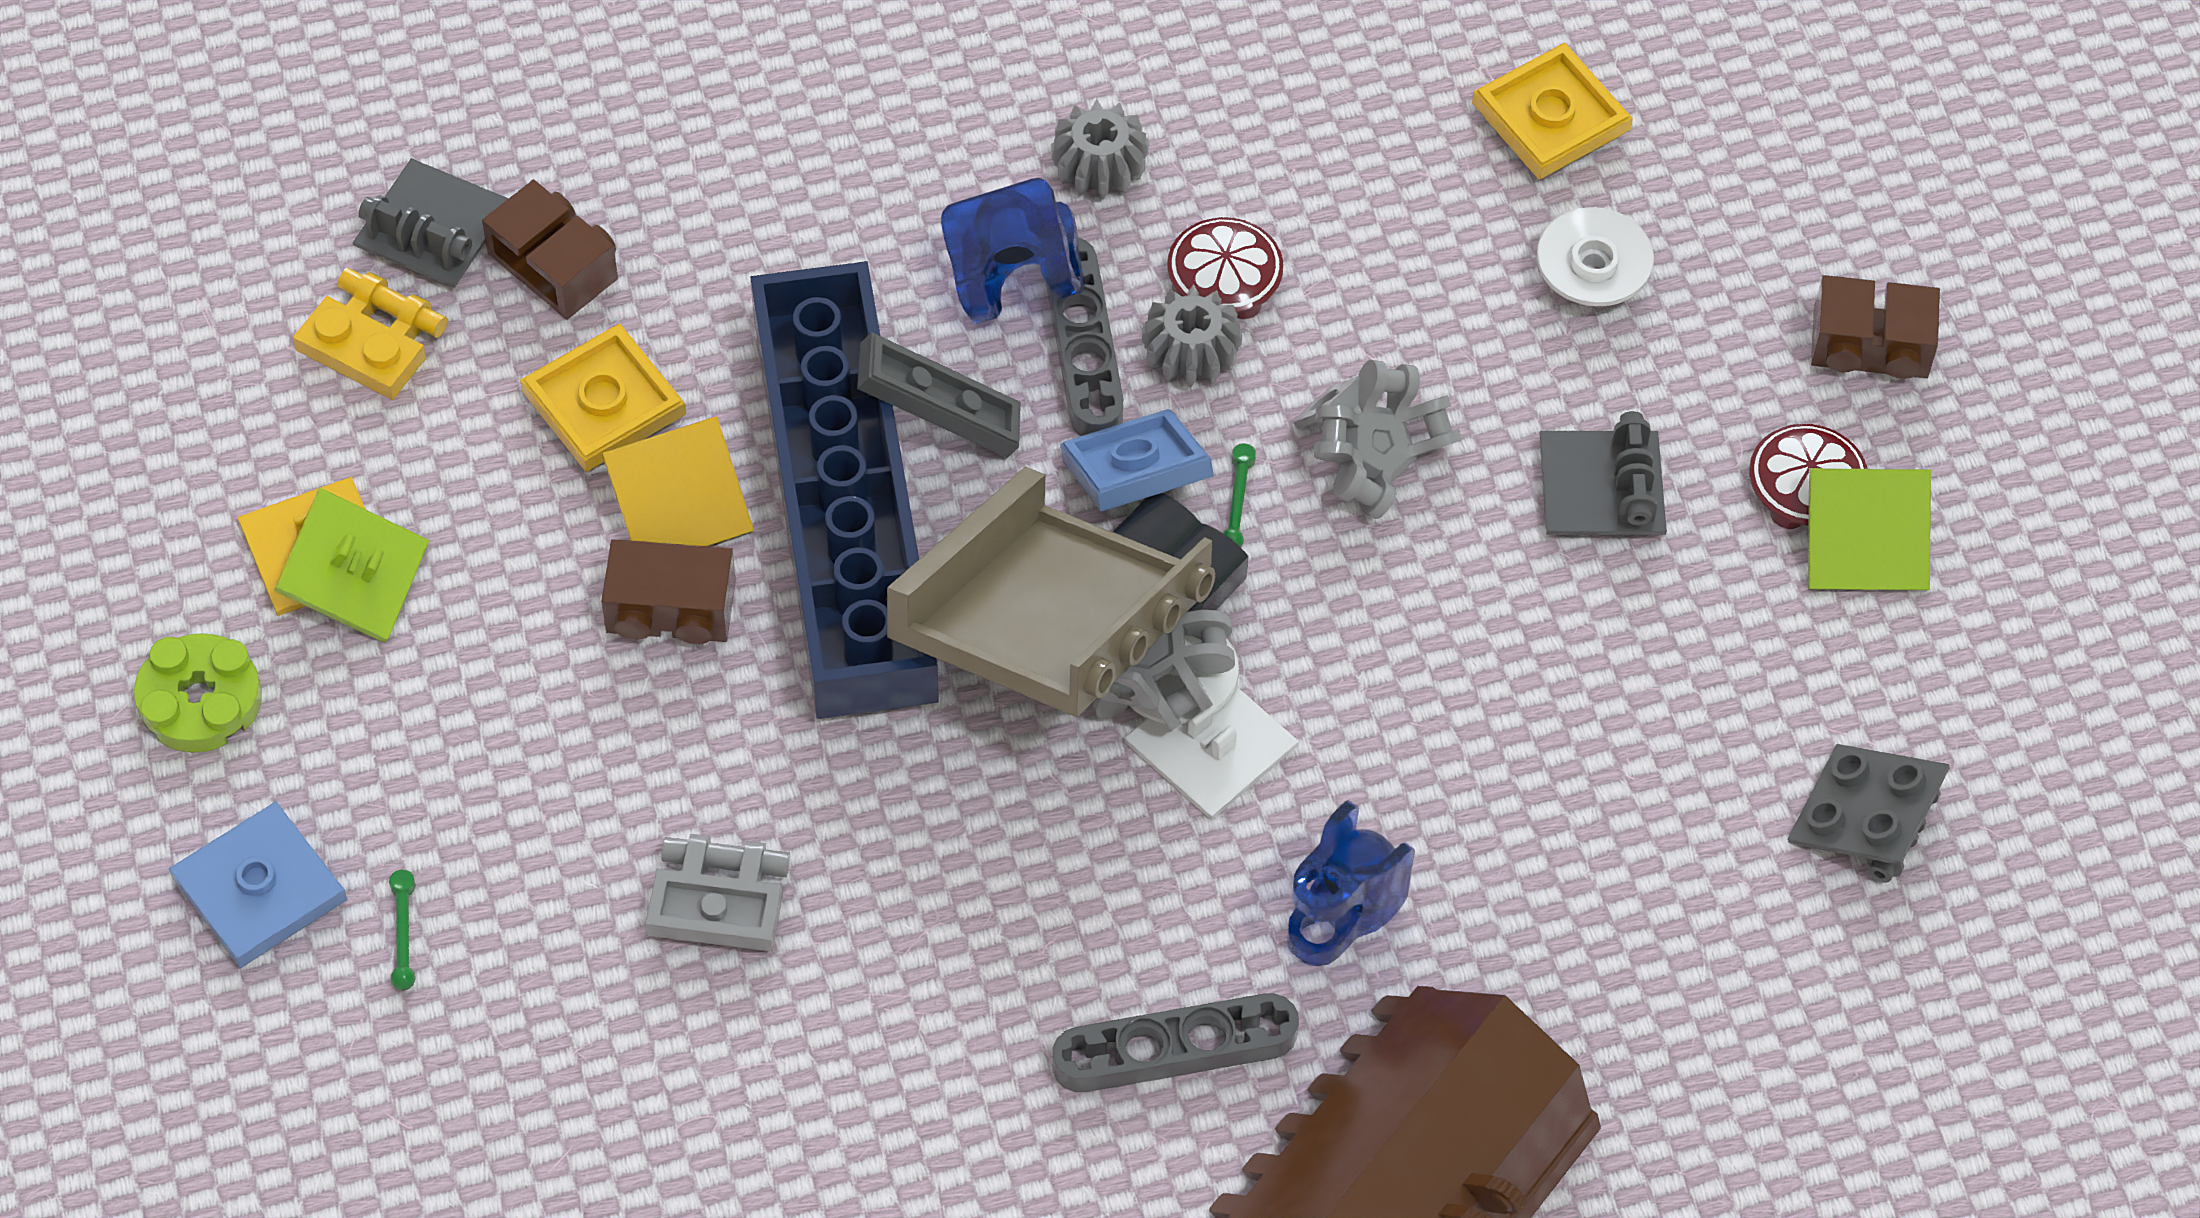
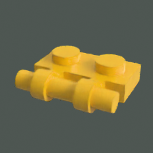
M346 268L341 273L337 286L339 289L353 295L347 305H344L326 296L293 336L295 350L394 400L426 360L424 345L414 339L420 331L439 338L447 327L448 318L432 310V305L429 301L414 294L406 297L388 288L387 280L372 272L363 275L351 268ZM377 309L397 318L390 328L370 318Z

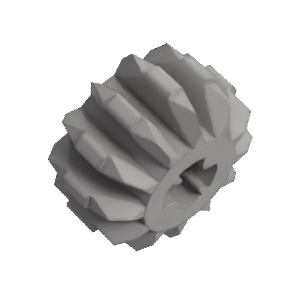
M1097 99L1090 111L1074 105L1070 113V119H1059L1058 125L1055 128L1054 143L1051 144V159L1054 161V166L1058 167L1061 183L1075 182V188L1079 196L1090 188L1097 189L1102 199L1105 198L1109 188L1112 187L1126 194L1130 186V180L1141 179L1145 171V158L1149 152V140L1146 138V133L1142 132V124L1139 122L1138 115L1124 116V110L1120 103L1110 110L1103 109Z
M1193 284L1187 296L1182 297L1170 289L1167 296H1165V303L1152 302V306L1148 311V321L1142 327V343L1144 348L1147 349V360L1150 368L1163 367V375L1167 382L1179 375L1185 376V380L1191 389L1199 376H1203L1214 384L1219 377L1220 369L1232 370L1236 362L1238 348L1242 345V329H1240V324L1237 323V313L1234 305H1221V298L1217 290L1206 297L1199 296Z

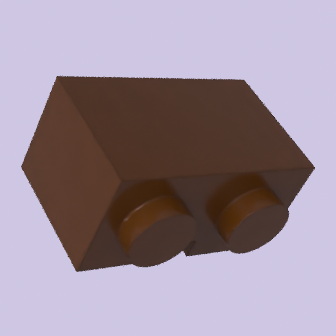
M534 179L482 219L487 253L566 320L571 318L618 279L615 258L617 249L611 236L599 225L594 224L590 226L578 215L576 216L573 206L562 194L556 191L551 194Z
M1822 275L1813 313L1811 366L1828 367L1838 372L1864 371L1889 374L1900 379L1912 377L1928 379L1938 347L1940 288L1887 282L1884 309L1874 308V280Z
M611 539L601 600L606 633L618 634L624 638L639 640L648 636L661 637V631L672 632L673 638H678L690 644H704L709 641L727 642L736 583L733 548Z

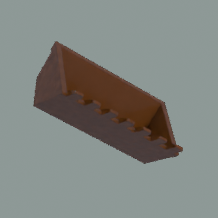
M1417 986L1409 997L1386 995L1372 1009V1014L1377 1020L1387 1023L1377 1036L1354 1034L1340 1048L1341 1054L1345 1059L1355 1062L1345 1075L1322 1073L1308 1087V1092L1313 1098L1323 1101L1312 1115L1288 1113L1280 1121L1275 1131L1281 1138L1290 1141L1280 1155L1258 1152L1248 1160L1242 1171L1248 1178L1257 1181L1248 1194L1244 1196L1223 1193L1209 1208L1214 1218H1532L1599 1132L1601 1125L1598 1114L1591 1109L1580 1065L1506 995L1437 990L1434 987Z

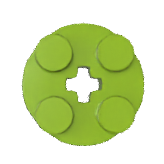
M197 633L179 638L172 636L164 637L151 646L149 651L150 657L142 664L135 680L134 699L141 720L145 727L147 726L149 730L156 734L158 741L168 748L182 752H207L228 744L226 737L236 733L242 725L245 731L254 722L261 706L262 687L257 669L243 643L219 635ZM196 683H206L207 687L214 688L213 693H203L200 702L195 703L190 702L188 693L184 692L188 687Z

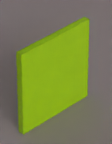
M1809 468L1808 589L1930 590L1931 469Z
M319 488L274 591L386 643L430 540Z

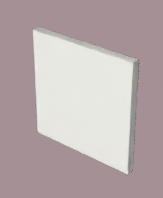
M1237 686L1230 700L1215 714H1213V709L1209 707L1199 712L1188 724H1182L1170 731L1166 724L1147 718L1124 738L1125 744L1211 821L1299 745V741Z

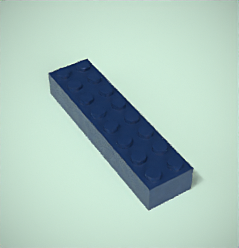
M868 261L750 276L754 323L816 719L939 703L937 658L887 638V587L919 560L893 405L857 389L860 343L871 332L881 336Z

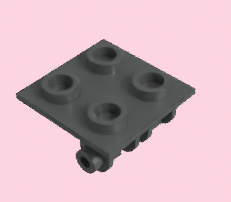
M411 158L385 196L379 195L375 199L366 197L361 203L359 218L366 220V224L353 241V246L455 288L486 242L482 219L509 198Z
M1629 411L1623 413L1620 416V422L1615 425L1614 431L1539 432L1546 535H1666L1658 431H1651L1650 424L1644 420L1640 412Z
M1836 744L1787 840L1791 844L1866 858L1870 865L1868 868L1869 875L1879 882L1888 883L1892 877L1901 875L1904 869L1903 861L1910 847L1916 845L1919 839L1918 833L1922 832L1926 825L1925 817L1931 805L1935 804L1941 795L1940 787L1950 766L1946 763Z

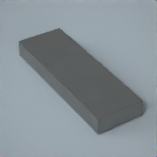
M873 332L860 343L857 389L1006 458L1019 448L1020 401Z

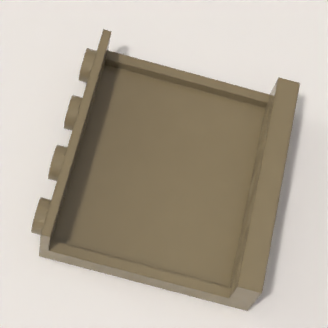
M1025 466L887 587V638L1078 717L1097 698H1103L1109 692L1113 682L1131 665H1137L1143 659L1146 651L1164 633L1169 634L1172 632L1180 618L1194 604L1202 602L1207 598L1215 580V570L1211 567L1212 540L1204 537L1182 559H1178L1046 506V474Z

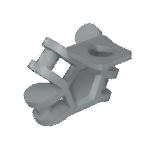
M1368 360L1364 363L1357 377L1328 388L1293 420V424L1297 429L1315 423L1323 425L1322 441L1314 444V457L1323 461L1342 463L1334 482V495L1347 502L1353 499L1363 503L1362 509L1365 514L1374 519H1379L1388 511L1395 498L1396 488L1392 482L1422 453L1462 441L1459 429L1452 431L1445 409L1451 407L1448 395L1409 407L1419 389L1420 375L1416 366L1401 364L1396 369H1388L1383 361ZM1383 392H1387L1386 408L1376 406ZM1423 416L1430 439L1412 444L1405 422Z
M1216 610L1186 612L1172 632L1169 634L1164 633L1146 651L1143 659L1137 665H1131L1113 682L1109 692L1103 698H1097L1091 703L1096 715L1101 719L1112 718L1123 712L1129 705L1154 709L1158 711L1167 727L1172 731L1182 725L1179 718L1199 706L1204 711L1213 706L1211 699L1192 669L1207 674H1219L1234 668V650L1227 646L1226 638L1232 633L1231 618L1227 614ZM1185 635L1200 639L1202 643L1186 646ZM1176 669L1185 686L1165 697L1156 680Z

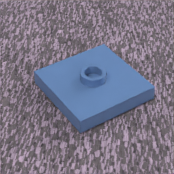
M1171 409L1076 437L1060 444L1064 464L1101 512L1214 477L1211 458Z
M277 801L169 868L174 882L239 968L247 965L347 901L345 889Z

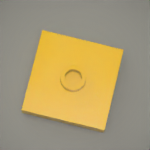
M1565 42L1473 91L1472 104L1538 180L1631 130L1633 118Z
M620 323L520 379L521 390L585 472L604 462L603 452L643 440L686 415L685 402Z

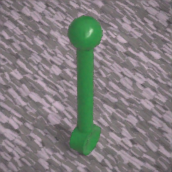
M1246 443L1236 445L1232 451V463L1236 466L1228 529L1223 532L1240 547L1244 543L1243 534L1240 532V523L1248 469L1255 464L1256 450L1253 446Z
M401 869L392 873L389 879L391 892L396 896V968L391 973L390 981L397 990L405 991L414 985L416 979L414 971L409 967V895L414 892L416 885L413 874L408 870Z

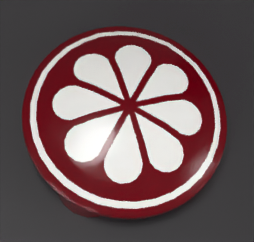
M1218 217L1191 225L1176 238L1168 254L1167 270L1172 283L1171 290L1180 296H1187L1193 284L1201 297H1206L1217 290L1221 298V305H1234L1238 319H1249L1260 312L1262 304L1271 298L1278 289L1283 276V258L1277 243L1262 228L1242 219Z
M1793 424L1769 433L1759 442L1750 460L1749 477L1756 496L1770 510V516L1774 523L1786 529H1795L1801 525L1808 526L1809 468L1868 469L1863 455L1848 438L1824 426Z

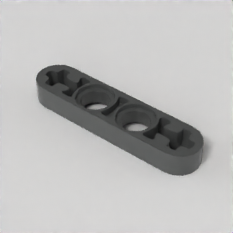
M1067 236L1057 239L1049 245L1045 252V282L1070 422L1073 429L1080 436L1123 423L1124 398L1097 254L1089 242L1079 237ZM1064 261H1074L1076 268H1078V284L1069 285L1067 267L1063 264ZM1083 304L1090 307L1095 312V316L1087 322L1075 323L1068 320L1063 313L1072 305ZM1092 352L1099 355L1104 360V364L1097 370L1083 371L1074 366L1072 360L1078 354ZM1099 390L1100 406L1102 411L1105 412V416L1094 417L1092 410L1089 409V392Z
M1263 993L1077 1026L1064 1031L1057 1037L1053 1046L1052 1072L1056 1081L1065 1089L1073 1092H1091L1275 1059L1286 1055L1294 1047L1298 1035L1299 1014L1294 1004L1286 997L1275 993ZM1271 1016L1274 1024L1280 1025L1279 1035L1268 1036L1266 1029L1259 1027L1260 1017ZM1234 1020H1241L1240 1029L1241 1032H1244L1243 1043H1235L1236 1025ZM1211 1024L1223 1032L1225 1040L1216 1049L1202 1050L1193 1045L1188 1036L1190 1031L1196 1026ZM1139 1035H1148L1160 1043L1162 1052L1156 1059L1151 1061H1138L1128 1054L1126 1050L1127 1043ZM1116 1042V1066H1109L1110 1054H1107V1043ZM1084 1049L1086 1057L1091 1058L1090 1068L1078 1070L1076 1062L1071 1061L1072 1051Z

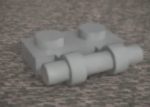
M690 834L688 840L665 837L662 845L661 861L683 864L682 871L656 869L645 923L647 936L772 952L783 890L782 884L760 880H762L763 875L787 877L790 852L766 850V843L746 841L744 847L711 843L710 836ZM708 867L739 871L738 878L704 873H706Z

